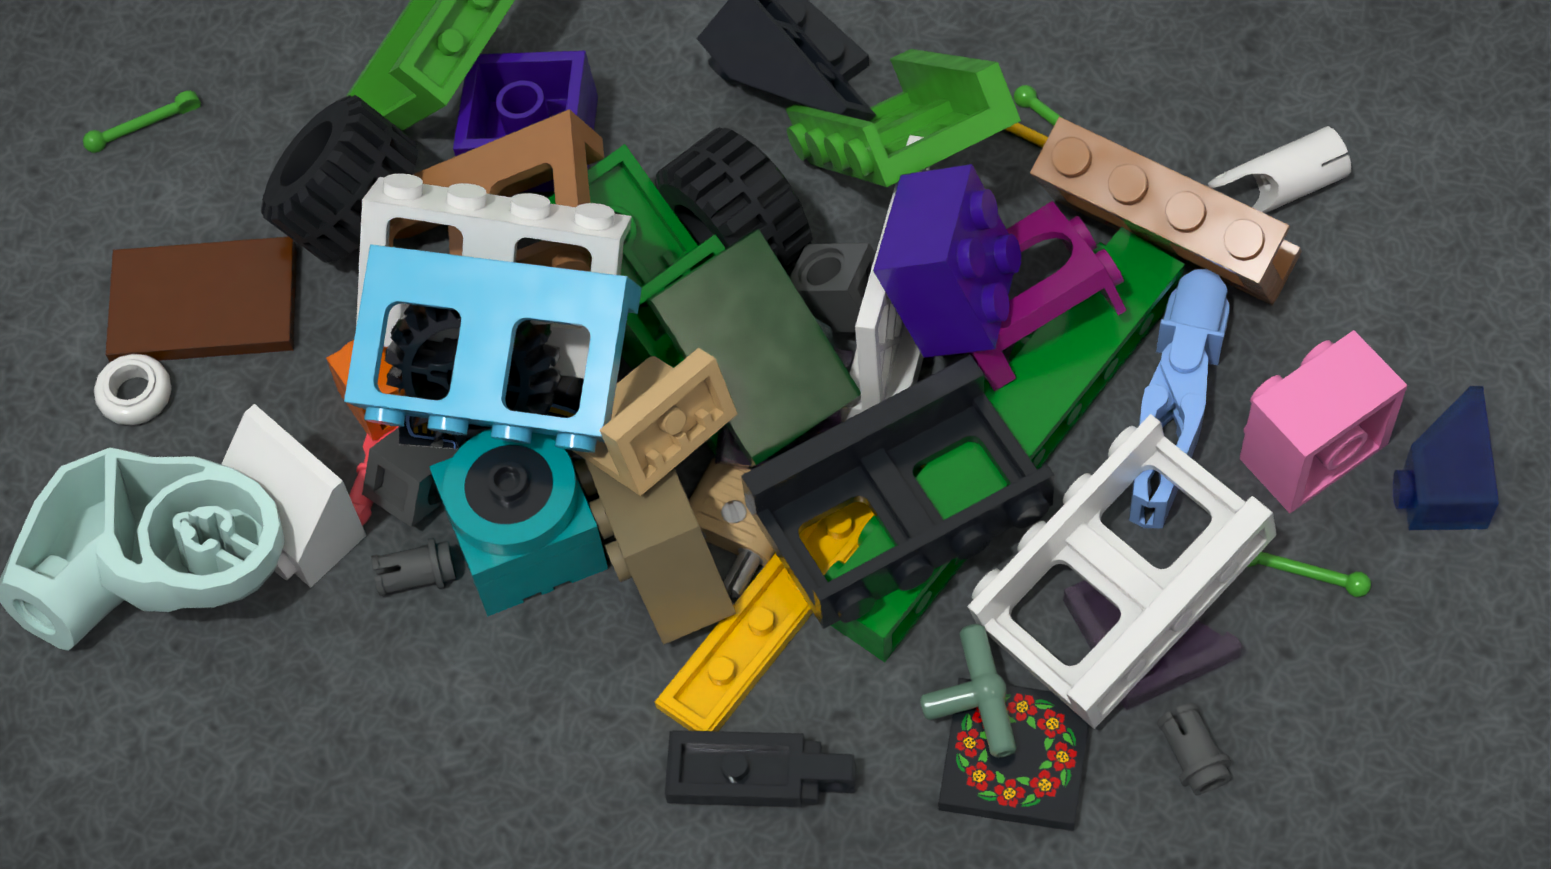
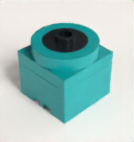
M489 429L468 440L452 458L429 466L487 617L524 603L525 598L541 592L544 595L554 591L553 587L568 581L574 583L608 569L598 526L577 480L568 453L565 449L555 447L557 436L532 433L531 444H522L491 438L492 429Z

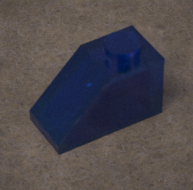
M1470 386L1411 445L1403 470L1394 471V505L1396 509H1406L1409 530L1488 529L1499 504L1483 386Z

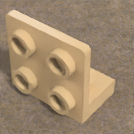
M700 348L696 349L675 368L657 357L647 358L617 383L611 421L599 430L604 442L596 443L595 453L574 452L639 496L643 495L738 414L716 358Z

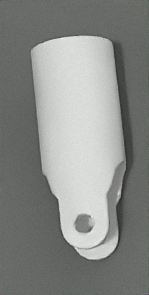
M1327 126L1215 177L1208 183V186L1210 188L1219 187L1252 174L1260 190L1259 199L1252 208L1267 213L1349 176L1351 173V161L1349 155L1345 154L1348 151L1339 134L1333 128Z

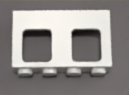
M391 174L385 178L379 177L362 199L357 320L370 244L389 247L390 220L393 218H406L458 228L463 235L462 256L516 262L518 240L521 238H533L583 246L588 249L592 256L591 272L621 275L623 243L631 228L632 216L614 214L612 208L596 203L581 204L577 207L550 204L548 198L532 193L517 194L513 197L486 194L487 192L483 187L474 184L460 183L449 187L423 184L421 178L410 174ZM397 304L390 310L383 347H388L393 341L390 338L392 336L391 330L398 319L405 317L404 311L409 304ZM531 320L533 325L551 324L550 330L552 333L545 344L560 347V358L554 368L560 370L561 375L584 379L590 344L588 329L582 326ZM460 328L440 331L430 336L428 340L443 342L445 337L458 339Z
M1151 414L1138 428L1130 426L1118 435L1108 451L1109 458L1093 475L1089 473L1083 474L1070 486L1063 498L1064 505L1047 523L1039 521L1025 533L1017 548L1019 553L1002 570L994 569L980 580L972 593L973 601L967 606L976 624L984 626L987 635L1093 729L1106 718L1277 535L1274 516L1271 510L1253 496L1247 502L1242 500L1164 436L1161 422ZM1145 470L1159 472L1212 517L1210 525L1166 569H1158L1152 566L1101 522L1104 511ZM1057 564L1069 566L1121 611V617L1117 624L1080 663L1074 666H1067L1061 663L1011 618V611L1014 606L1051 567Z

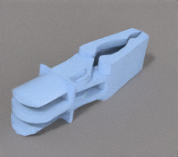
M1197 269L1184 275L1179 280L1178 287L1169 297L1164 317L1161 319L1156 352L1162 353L1161 360L1149 386L1144 390L1139 418L1140 425L1151 414L1161 422L1162 428L1174 418L1176 434L1179 439L1176 446L1189 457H1192L1201 432L1206 407L1208 363L1218 365L1229 319V302L1226 298L1227 287L1218 274L1208 269ZM1155 470L1143 471L1133 481L1129 521L1143 528H1163L1178 491L1175 485L1159 473L1160 485L1149 501V496L1152 492L1150 479L1154 475ZM1144 506L1155 508L1145 525Z

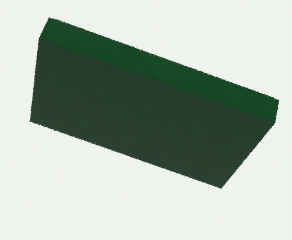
M759 229L753 230L646 300L683 359L687 358L698 348L716 358L738 413L725 425L751 465H758L861 395V391Z

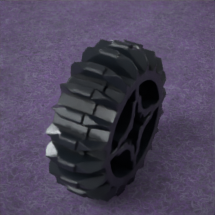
M409 304L404 311L405 317L398 319L391 330L392 336L390 337L393 341L385 351L384 361L392 365L387 374L386 385L400 388L399 396L442 400L450 391L458 339L445 337L443 342L428 340V338L443 330L460 328V314L456 310ZM525 320L516 329L507 390L517 393L505 399L506 406L511 411L544 415V413L549 412L555 400L552 391L557 389L561 381V371L554 368L560 358V347L545 344L552 333L550 330L551 324L533 325L531 320ZM412 417V428L424 425L429 419ZM469 424L467 435H450L455 436L459 449L468 440L486 430L492 429V427ZM433 431L434 443L442 440L449 433Z

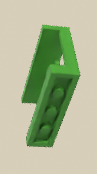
M410 0L346 96L356 95L400 130H405L448 104L515 0Z
M909 49L890 58L903 92L870 107L876 114L871 122L798 104L786 109L792 126L787 128V135L793 150L801 160L807 159L812 165L884 187L899 182L900 176L903 174L919 172L1021 121L998 62ZM909 135L924 137L906 146Z

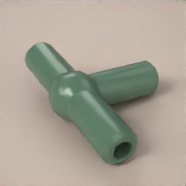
M980 624L968 625L960 631L959 636L971 681L923 694L920 698L923 714L926 719L934 720L978 707L990 754L997 758L1006 757L1013 754L1017 749L1004 701L1007 693L1006 684L1003 678L997 674L985 627Z

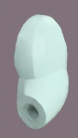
M104 449L60 466L36 498L0 577V603L6 612L25 630L59 649L69 651L124 600L142 611L171 612L182 608L217 607L242 600L257 591L275 571L285 543L277 506L258 482L234 468L195 456L152 457L127 450Z

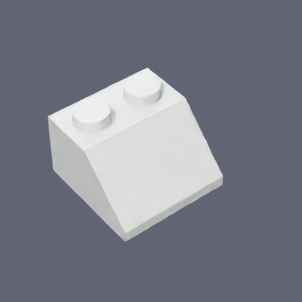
M253 404L244 413L222 461V465L234 468L258 482L274 500L279 512L285 542L275 572L285 580H288L295 573L311 588L367 535L343 480L258 406Z

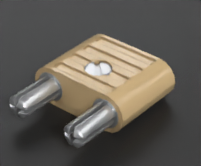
M715 457L711 460L689 499V503L705 541L738 555L723 583L728 595L732 593V597L739 598L748 586L759 564L765 566L773 557L775 551L746 507L741 475L751 470L729 460Z

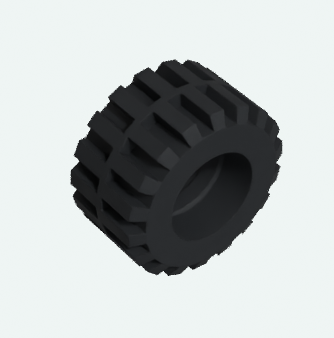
M356 95L343 97L314 116L283 152L267 182L262 199L261 214H263L264 219L321 261L329 263L340 260L360 247L362 199L379 177L385 178L391 174L413 175L418 158L417 143Z
M715 128L656 173L655 186L697 245L716 234L724 247L727 248L753 230L759 229L783 269L787 270L799 260L805 245L812 244V233L805 211L785 176L762 150L729 128Z

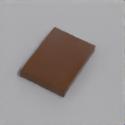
M288 236L113 250L106 356L109 362L129 354L148 355L157 361L294 351L297 245L295 241Z

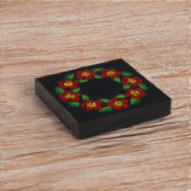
M959 678L958 684L969 682L971 679ZM1006 685L1007 693L1004 701L1017 749L1009 756L997 758L990 754L979 708L976 707L953 714L938 802L939 811L1074 831L1089 725L1052 691Z

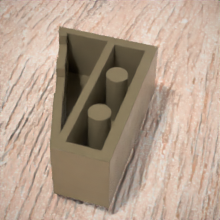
M581 458L573 462L587 496L591 497L595 494L600 496L599 499L589 502V506L603 538L606 539L615 535L616 541L605 545L620 582L633 578L663 645L736 614L675 468L643 495L639 496L586 459Z

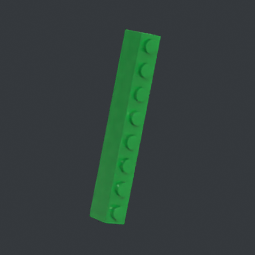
M1123 227L1118 230L1107 245L1099 242L1093 252L1096 254L1105 249L1118 267L1124 282L1115 288L1127 311L1118 316L1100 291L1015 343L1009 356V366L1016 379L996 391L992 389L986 379L984 380L985 396L1037 470L1042 467L1162 317L1171 293L1178 287L1179 280L1183 277L1185 264ZM975 442L964 443L927 463L923 469L919 467L913 474L943 520L1008 486L984 449ZM875 515L867 522L858 538L859 547L847 562L844 563L839 560L826 572L824 577L828 582L895 547ZM956 557L934 569L929 579L918 587L908 591L897 589L878 599L873 608L859 619L847 623L840 620L830 626L885 662L967 559L960 560Z

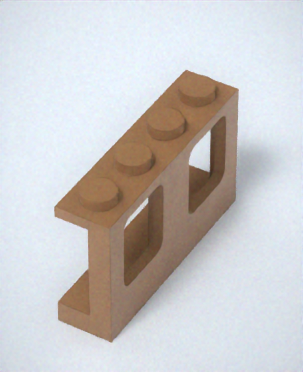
M569 109L413 175L421 178L423 184L449 187L460 183L474 184L483 187L487 192L486 194L511 197L554 179L555 203L557 205L577 207L581 204L590 203L587 165L604 159L603 139ZM399 217L390 220L389 247H393L394 238H410L442 224ZM448 225L450 254L462 256L463 235L458 228ZM542 240L517 250L516 263L591 272L592 256L588 249L583 246Z
M1060 116L1030 172L1055 201L1117 231L1123 227L1173 258L1196 269H1208L1218 274L1223 282L1272 306L1302 252L1299 246L1284 240L1290 229L1288 224Z

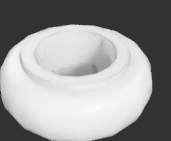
M129 354L118 357L108 363L97 377L94 387L96 405L106 418L117 424L134 426L146 423L158 416L168 404L172 390L170 376L159 361L148 355ZM140 377L149 381L147 388L138 397L129 400L117 398L118 388L128 379Z

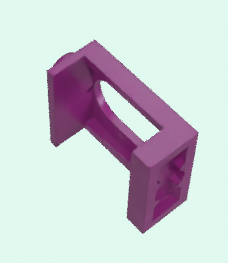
M1053 201L1007 228L1009 234L1015 235L1021 252L1043 240L1059 238L1062 239L1071 257L1057 272L1009 301V315L1007 320L1001 323L994 350L968 352L982 370L985 379L994 391L1016 379L1002 350L1100 291L1118 316L1127 311L1115 288L1124 282V279L1113 259L1105 249L1094 254L1093 250L1097 248V245L1080 217L1076 216L1068 221Z

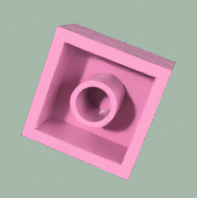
M1354 330L1334 344L1330 340L1324 341L1306 355L1300 368L1284 379L1280 375L1269 378L1253 393L1250 399L1252 404L1248 422L1243 431L1245 435L1239 459L1289 513H1292L1388 445L1407 384Z

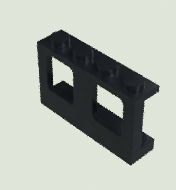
M969 355L741 475L746 507L819 623L825 629L840 620L847 623L859 619L873 608L878 599L897 589L908 591L918 587L929 579L934 569L956 557L964 560L977 555L989 545L993 537L1013 526L1021 529L1036 523L1047 513L1049 507L1053 505L1055 475L1048 465L1038 470L985 396L984 373L972 356ZM964 443H978L991 459L1008 486L943 520L913 474L919 467ZM854 502H863L869 506L895 547L828 582L800 539V533L808 526Z

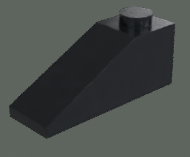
M728 0L696 38L711 55L708 59L710 67L727 82L734 84L738 81L819 110L871 122L876 116L873 110L776 0Z

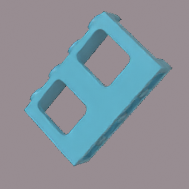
M370 244L344 402L366 410L364 420L368 422L403 427L405 415L428 418L427 429L456 435H467L469 424L492 427L491 438L522 444H531L532 433L557 436L555 447L595 453L596 443L604 442L599 430L611 421L627 315L628 313L638 314L642 288L629 277ZM397 304L456 310L460 314L461 325L451 387L448 395L442 400L384 394L378 387V376L390 310ZM535 320L582 326L588 329L590 344L580 407L574 416L562 418L511 411L506 406L505 396L515 334L521 322Z

